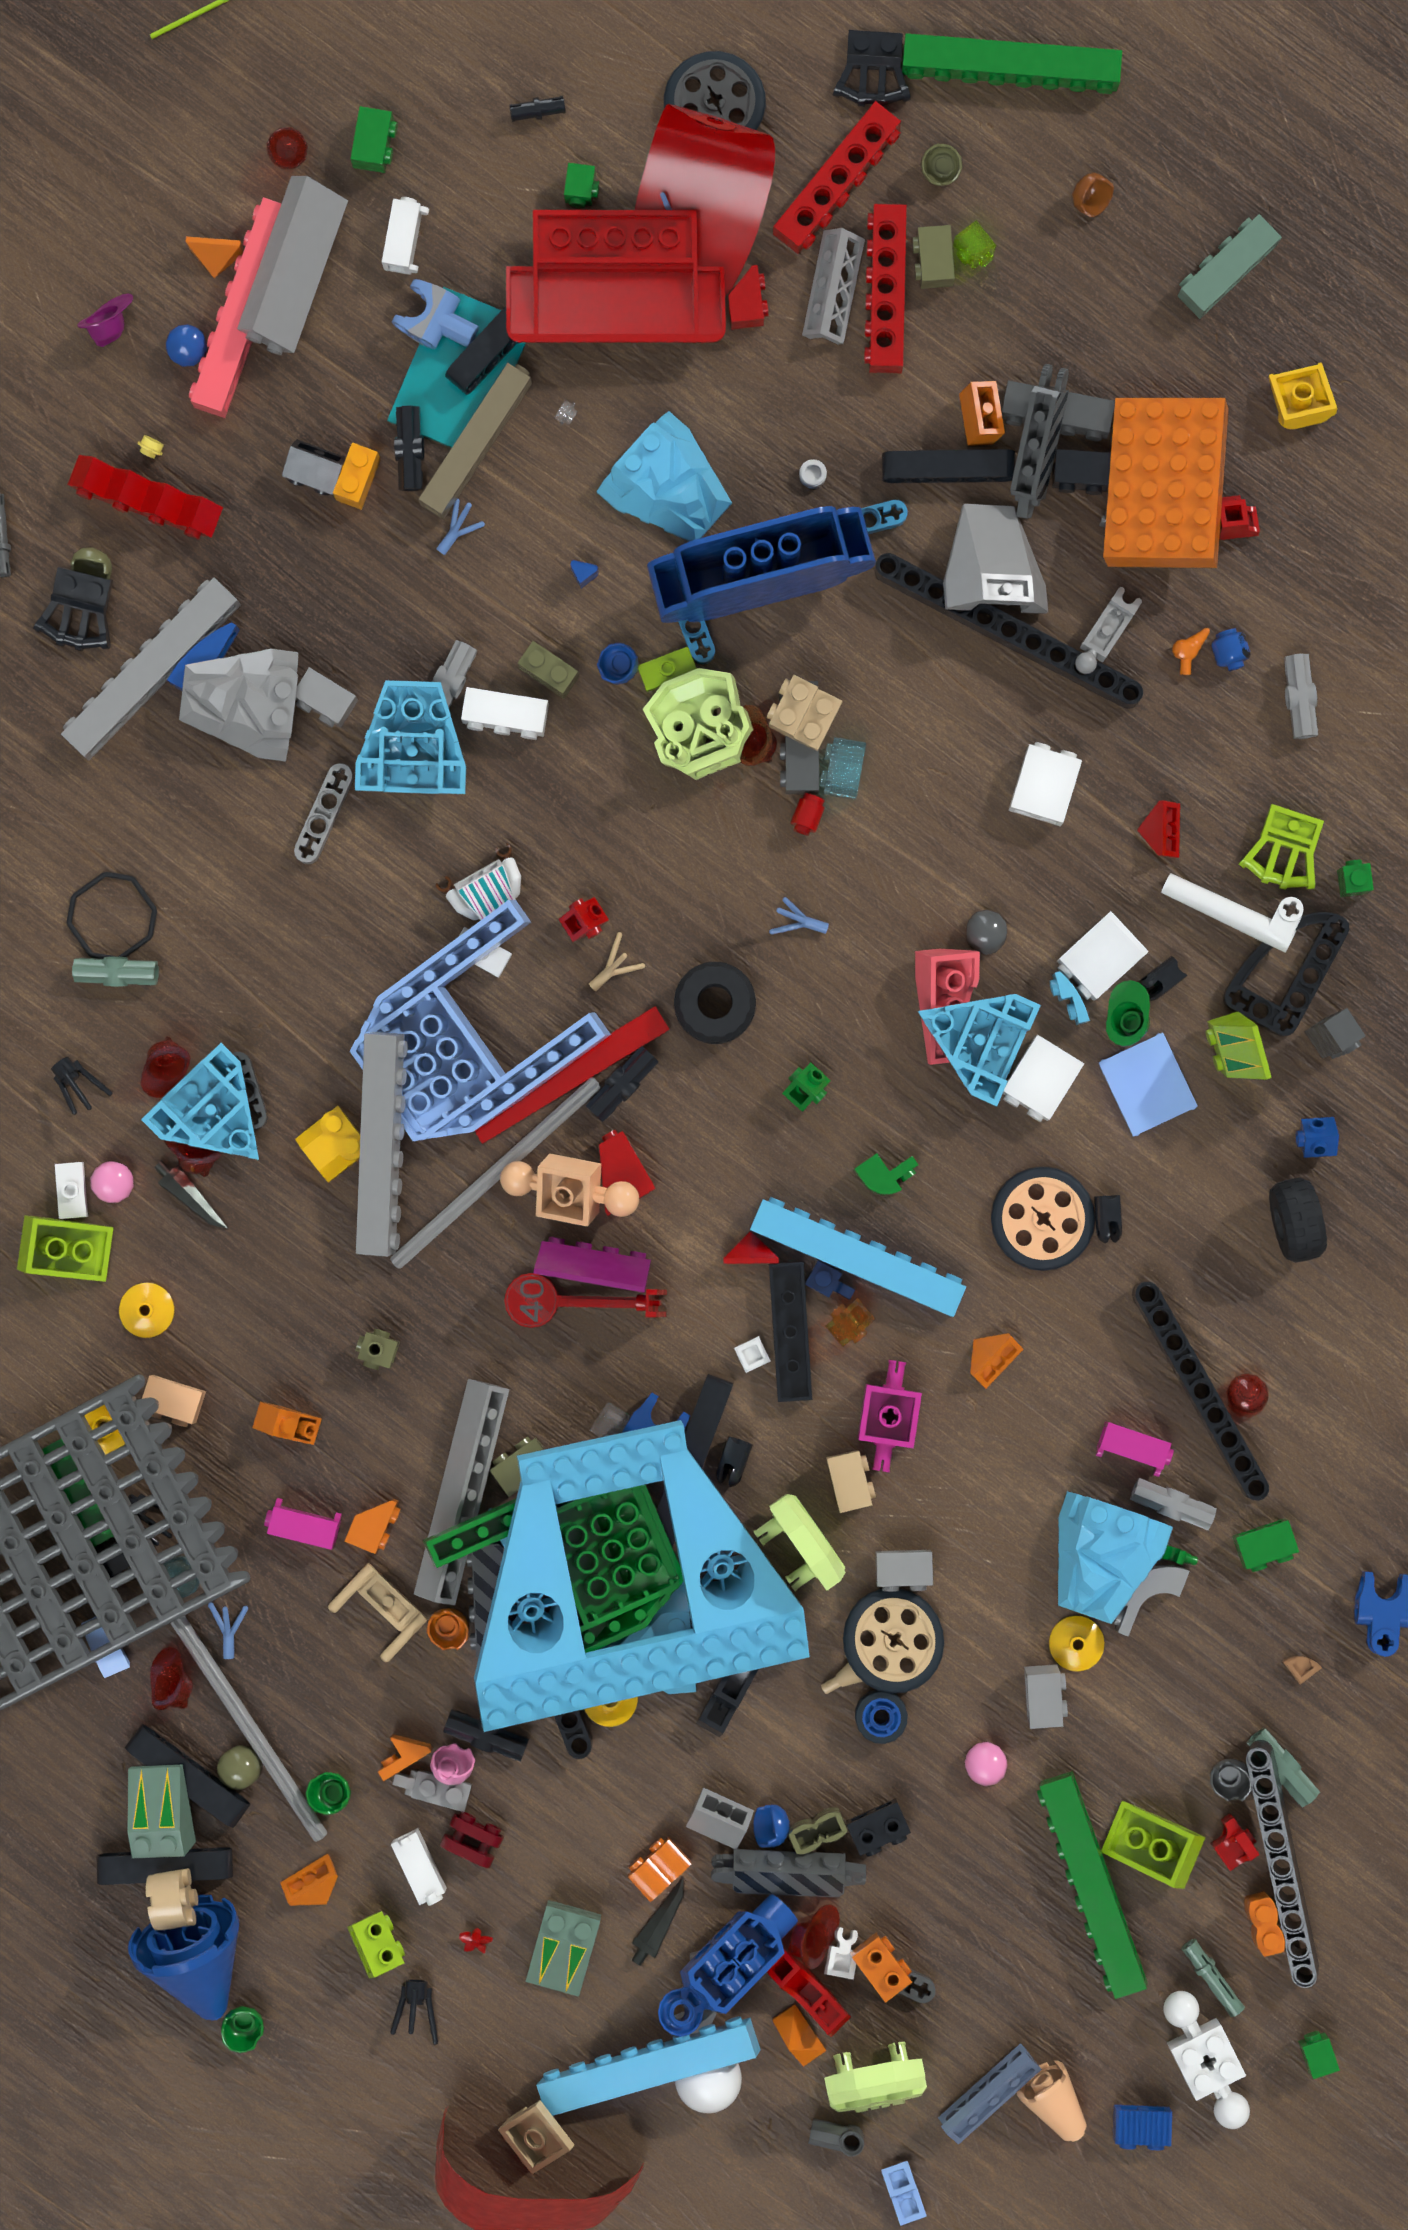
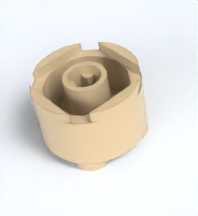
M189 1868L156 1873L147 1877L146 1897H150L151 1906L147 1907L154 1930H168L196 1925V1915L193 1906H198V1894L196 1889H191L192 1879Z

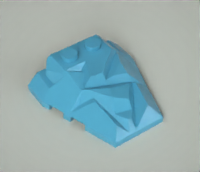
M670 411L661 416L656 423L653 422L614 464L611 473L604 479L597 490V494L617 511L640 518V521L647 524L651 523L661 527L664 531L689 542L702 538L732 505L730 498L694 439L690 429Z
M385 680L374 710V717L365 735L360 755H358L356 760V791L466 794V764L441 682Z
M1067 1491L1058 1517V1606L1112 1624L1132 1598V1594L1141 1582H1144L1147 1578L1148 1573L1156 1562L1165 1554L1173 1527L1144 1515Z

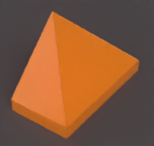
M186 236V244L189 250L213 278H216L244 252L243 245L239 240Z
M1008 1333L974 1339L970 1374L987 1389L1023 1351V1348Z
M326 1854L283 1880L280 1884L290 1906L327 1905L338 1875L331 1857Z
M793 2004L772 2019L788 2050L803 2067L826 2052L825 2047L796 2004Z

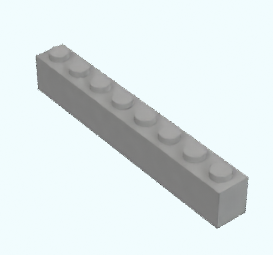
M215 578L211 581H204L197 589L198 594L191 601L188 599L178 608L179 613L173 620H166L158 630L160 633L153 640L150 638L145 641L139 649L141 652L134 659L130 658L120 668L122 672L115 679L110 678L101 688L102 692L96 698H90L83 705L82 709L84 711L77 718L72 717L63 726L64 731L61 735L87 760H90L167 682L168 677L182 658L202 639L216 631L241 606L239 601Z
M383 1032L364 1034L356 1254L388 1257L396 1253L400 1244L397 1222L401 1218L398 1195L402 1191L399 1168L403 1164L400 1140L404 1137V1124H401V1113L405 1110V1097L402 1096V1085H405L407 1077L406 1069L403 1068V1060L408 1051L407 1041H404L405 1034Z
M468 1379L428 1537L478 1515L509 1389ZM425 1547L414 1595L436 1603L455 1605L468 1555L436 1568Z

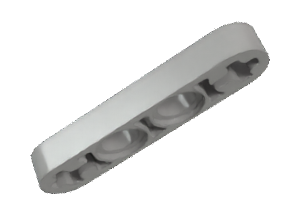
M335 764L328 771L294 848L295 856L304 864H312L318 860L353 783V773L345 764ZM342 770H345L344 774L348 778L346 781L341 780L338 785V789L343 790L342 793L339 794L334 789L327 788L329 784L333 787L337 782V779L334 777L335 772L340 773ZM327 794H333L337 798V804L332 809H326L322 805V799ZM316 819H322L326 823V829L321 834H315L311 830V823ZM306 834H309L314 839H319V844L313 841L311 849L314 851L313 856L308 855L306 858H303V853L300 849L302 847L306 848L310 842V839L305 838Z

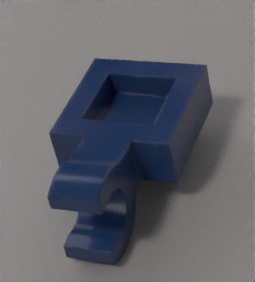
M819 1260L805 1283L808 1287L828 1298L835 1291L850 1300L855 1292L853 1288L839 1281L842 1273Z

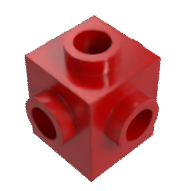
M595 897L585 902L582 898L575 901L569 906L570 910L559 918L560 923L572 942L585 936L588 939L597 936L603 931L601 926L609 921Z

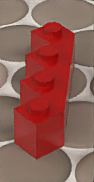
M78 456L67 484L76 489V495L91 500L93 497L112 504V508L120 512L127 513L131 511L147 517L148 521L159 526L167 524L185 531V535L198 540L201 536L212 538L223 509L222 506L203 496L189 495L167 483L150 481L131 470L114 468L93 456Z

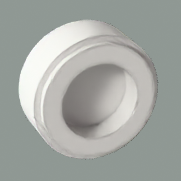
M808 460L801 466L799 478L801 483L807 488H818L826 480L827 471L822 462Z

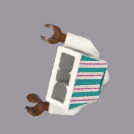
M506 843L509 851L504 855L500 854L498 847H496L495 851L498 860L454 884L449 877L444 876L449 883L445 889H442L436 883V888L441 893L446 894L447 900L456 912L471 920H482L506 901L516 900L520 895L521 874L515 859L511 858L512 848L510 844Z

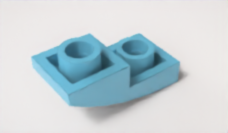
M1060 971L1055 972L1052 975L1053 980H1049L1052 995L1058 996L1059 1001L1070 999V1004H1067V1010L1070 1020L1075 1019L1076 1025L1090 1021L1085 1005L1073 984Z

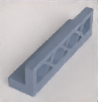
M1021 2043L938 2117L943 2124L941 2126L942 2129L958 2145L1042 2070Z

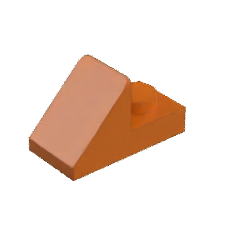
M392 1735L390 1739L400 1756L397 1757L396 1754H393L381 1762L383 1767L379 1769L378 1773L382 1780L385 1781L431 1753L433 1747L429 1743Z

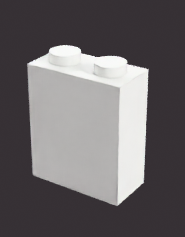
M1035 742V745L1029 744L1008 811L1061 826L1065 819L1082 760L1076 758L1077 754L1061 750V753L1051 751V747L1043 743Z
M1036 1035L1008 1079L1003 1091L1005 1095L1004 1100L1016 1108L1019 1104L1029 1110L1027 1114L1039 1122L1042 1119L1048 1121L1084 1063L1041 1036Z

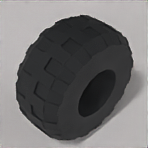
M706 962L689 970L680 980L674 996L675 1015L683 1030L694 1039L708 1044L727 1043L742 1035L751 1024L756 1010L755 991L747 976L735 966L724 962ZM711 987H720L731 996V1010L727 1015L719 1019H710L704 1016L698 1007L699 996L703 991Z
M1301 1177L1276 1183L1269 1191V1203L1276 1238L1283 1256L1295 1263L1320 1257L1327 1248V1235L1322 1209L1314 1186H1312L1310 1181Z

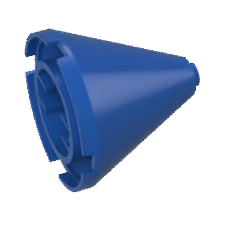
M198 1895V1906H193L196 1915V1925L157 1931L153 1929L150 1923L142 1932L137 1927L129 1940L128 1953L134 1967L201 2018L214 2021L221 2018L228 2007L239 1931V1918L233 1904L229 1900L222 1898V1902H217L213 1900L212 1895Z

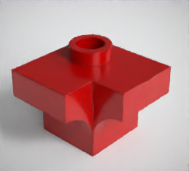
M1240 495L1222 497L1219 540L1259 536L1260 528L1256 506H1246V500L1241 499Z
M1230 1813L1221 1819L1223 1824L1222 1834L1210 1844L1229 1871L1260 1855L1254 1847L1257 1841L1248 1828L1243 1831Z

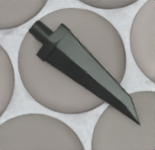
M161 1160L154 1167L163 1176L158 1182L162 1188L166 1189L208 1224L229 1229L178 1164L171 1170Z
M684 1876L639 1935L633 1940L632 1944L638 1947L637 1952L632 1958V1961L641 1966L647 1955L656 1958L658 1955V1951L684 1896Z

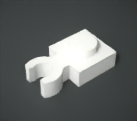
M837 1927L835 1939L838 1944L837 1947L829 1946L824 1974L854 1980L856 1963L852 1959L850 1952L853 1951L851 1950V1945L856 1942L858 1933L855 1930H851L849 1939L845 1940L842 1937L843 1928Z

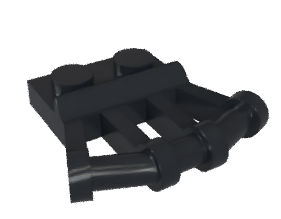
M849 30L847 63L835 86L833 96L837 98L842 96L857 103L858 107H865V104L873 105L875 101L883 107L901 100L903 102L910 101V92L901 70L903 33ZM853 69H860L859 92L845 86ZM867 69L879 70L878 94L866 93ZM886 71H893L899 89L885 94Z
M58 567L51 594V602L37 620L33 629L38 633L43 632L54 640L58 646L64 647L69 645L75 647V650L78 651L97 647L110 649L111 642L106 612L113 580ZM59 604L64 605L60 630L58 631L48 624V621ZM73 608L83 610L77 636L68 634ZM96 613L100 635L87 638L91 614Z

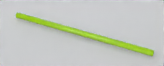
M216 0L151 33L150 36L154 39L229 0Z

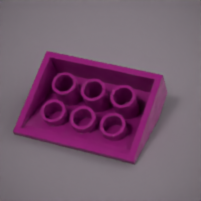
M549 1237L548 1242H541L534 1274L646 1292L651 1260L646 1259L647 1253L630 1251V1255L626 1256L619 1254L618 1248L603 1246L602 1251L592 1250V1244L576 1241L574 1247L564 1245L565 1239Z

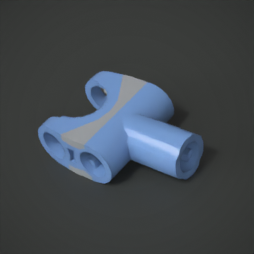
M413 279L410 288L421 295V298L426 302V308L417 317L405 316L404 318L400 315H395L392 324L411 339L431 349H436L442 335L468 347L476 338L479 326L454 314L461 300L453 293L437 285Z

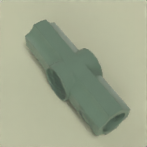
M104 957L103 959L75 958L72 966V976L74 982L103 983L104 986L118 987L128 986V984L156 985L159 977V966L157 961L128 960L127 957Z
M1262 1728L1250 1737L1246 1742L1249 1747L1257 1740H1265L1272 1745L1281 1786L1283 1785L1302 1808L1316 1799L1320 1791L1302 1772V1767L1286 1749L1283 1750L1268 1730ZM1255 1751V1754L1261 1761L1267 1759L1264 1752Z

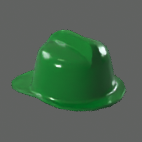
M1133 980L1123 981L1113 989L1110 995L1106 1032L1109 1039L1120 1046H1131L1139 1042L1148 1032L1150 1026V998L1146 988L1139 982Z

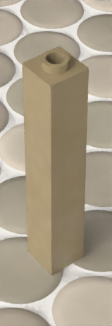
M509 363L506 364L418 499L422 507L444 520L531 387V377L528 376L530 373L518 364L515 367Z

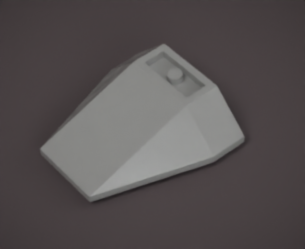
M962 505L943 582L945 609L972 610L981 603L1020 605L1021 613L1046 614L1048 612L1046 585L1020 519L1016 516L1017 512L1014 506Z

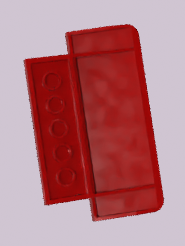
M533 210V266H506L507 335L511 340L518 343L718 342L724 337L726 332L724 267H697L696 210Z

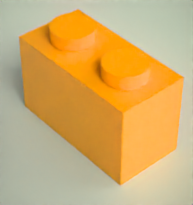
M355 443L351 444L333 491L336 501L362 510L381 460L377 451Z

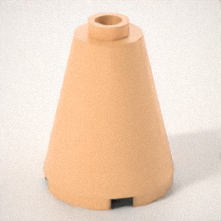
M1054 2061L1056 2065L1049 2066L1047 2062L1040 2064L1039 2066L1042 2070L1026 2083L1021 2090L1016 2092L1018 2098L1064 2141L1074 2142L1081 2139L1085 2134L1087 2124L1066 2067L1060 2061Z

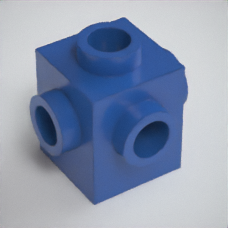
M1335 1118L1301 1119L1300 1130L1296 1131V1145L1302 1148L1304 1158L1337 1156L1339 1133Z

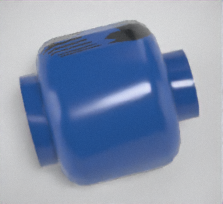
M1236 628L1216 634V639L1212 642L1211 646L1217 665L1219 667H1228L1229 671L1244 667V661L1251 656L1245 634L1237 632Z

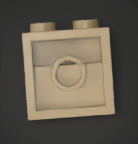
M793 675L791 681L785 679L781 686L779 694L783 695L779 705L773 703L766 718L771 720L769 728L818 751L843 701L818 689V686Z
M541 2100L507 2118L498 2129L504 2140L511 2146L531 2174L566 2154L574 2146V2143Z

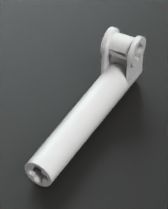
M1172 873L1168 876L1161 893L1285 953L1296 933V928L1304 910L1303 904L1299 899L1287 897L1281 901L1273 919ZM1291 905L1294 906L1297 915L1292 914L1291 917H1287L1286 910L1283 908L1288 909Z

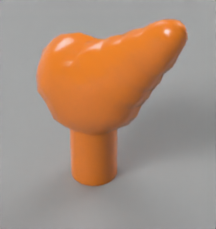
M1204 628L1187 639L1178 640L1173 645V655L1181 659L1180 675H1191L1192 659L1198 655L1199 650L1210 633L1209 628Z

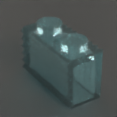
M834 737L833 744L827 743L825 760H830L828 771L822 770L820 786L825 787L824 794L856 800L866 743Z

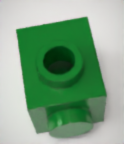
M568 163L564 190L565 203L580 209L585 208V206H592L593 197L598 198L600 181H595V166Z
M1361 859L1345 862V866L1337 870L1340 897L1368 894L1374 890L1370 863L1362 864Z
M1310 2032L1304 2035V2039L1298 2041L1308 2073L1313 2079L1340 2071L1330 2039L1325 2032Z

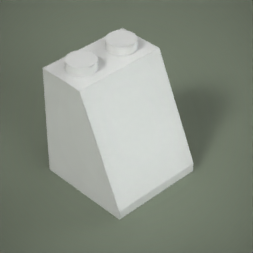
M1110 911L1057 960L1060 964L1058 970L1068 980L1071 977L1079 985L1076 989L1085 999L1091 998L1095 1001L1149 951Z

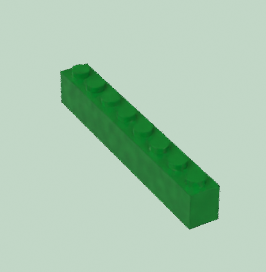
M905 33L902 73L910 79L934 77L935 80L943 82L950 79H961L962 82L969 84L976 83L977 81H987L995 86L1013 83L1021 88L1039 85L1048 90L1065 87L1074 92L1091 89L1101 94H1110L1113 91H1117L1120 84L1122 50Z
M1070 1771L1043 1780L1040 1783V1790H1037L1038 1798L1042 1807L1047 1806L1050 1816L1046 1817L1051 1833L1056 1832L1059 1843H1056L1059 1857L1067 1862L1069 1869L1065 1870L1066 1877L1070 1886L1075 1885L1078 1893L1075 1896V1902L1079 1912L1084 1911L1087 1922L1084 1923L1088 1938H1094L1097 1948L1093 1949L1097 1964H1103L1106 1975L1103 1976L1105 1987L1108 1992H1113L1115 1999L1146 1990L1148 1981L1074 1773Z

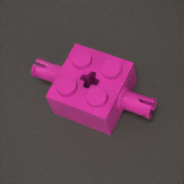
M888 1360L886 1384H883V1386L865 1384L857 1436L858 1440L874 1442L876 1452L872 1470L880 1471L881 1461L884 1460L883 1472H890L893 1448H896V1446L914 1448L922 1396L920 1392L904 1390L905 1387H902L906 1362L898 1361L897 1372L895 1373L896 1361ZM892 1408V1413L896 1414L897 1417L896 1419H891L890 1424H887L882 1414L887 1413L888 1409Z

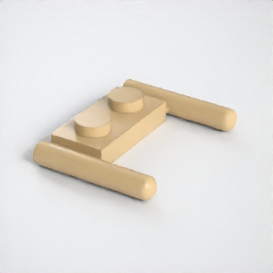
M367 1563L331 1601L328 1609L332 1613H336L358 1591L365 1600L401 1632L380 1655L382 1661L389 1662L425 1624L428 1618L370 1563Z

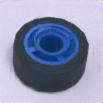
M878 1690L867 1692L860 1698L855 1708V1721L859 1732L865 1739L873 1743L887 1744L893 1742L903 1734L907 1726L908 1713L905 1704L895 1693ZM880 1709L886 1710L889 1713V1717L884 1723H877L873 1719L875 1712Z

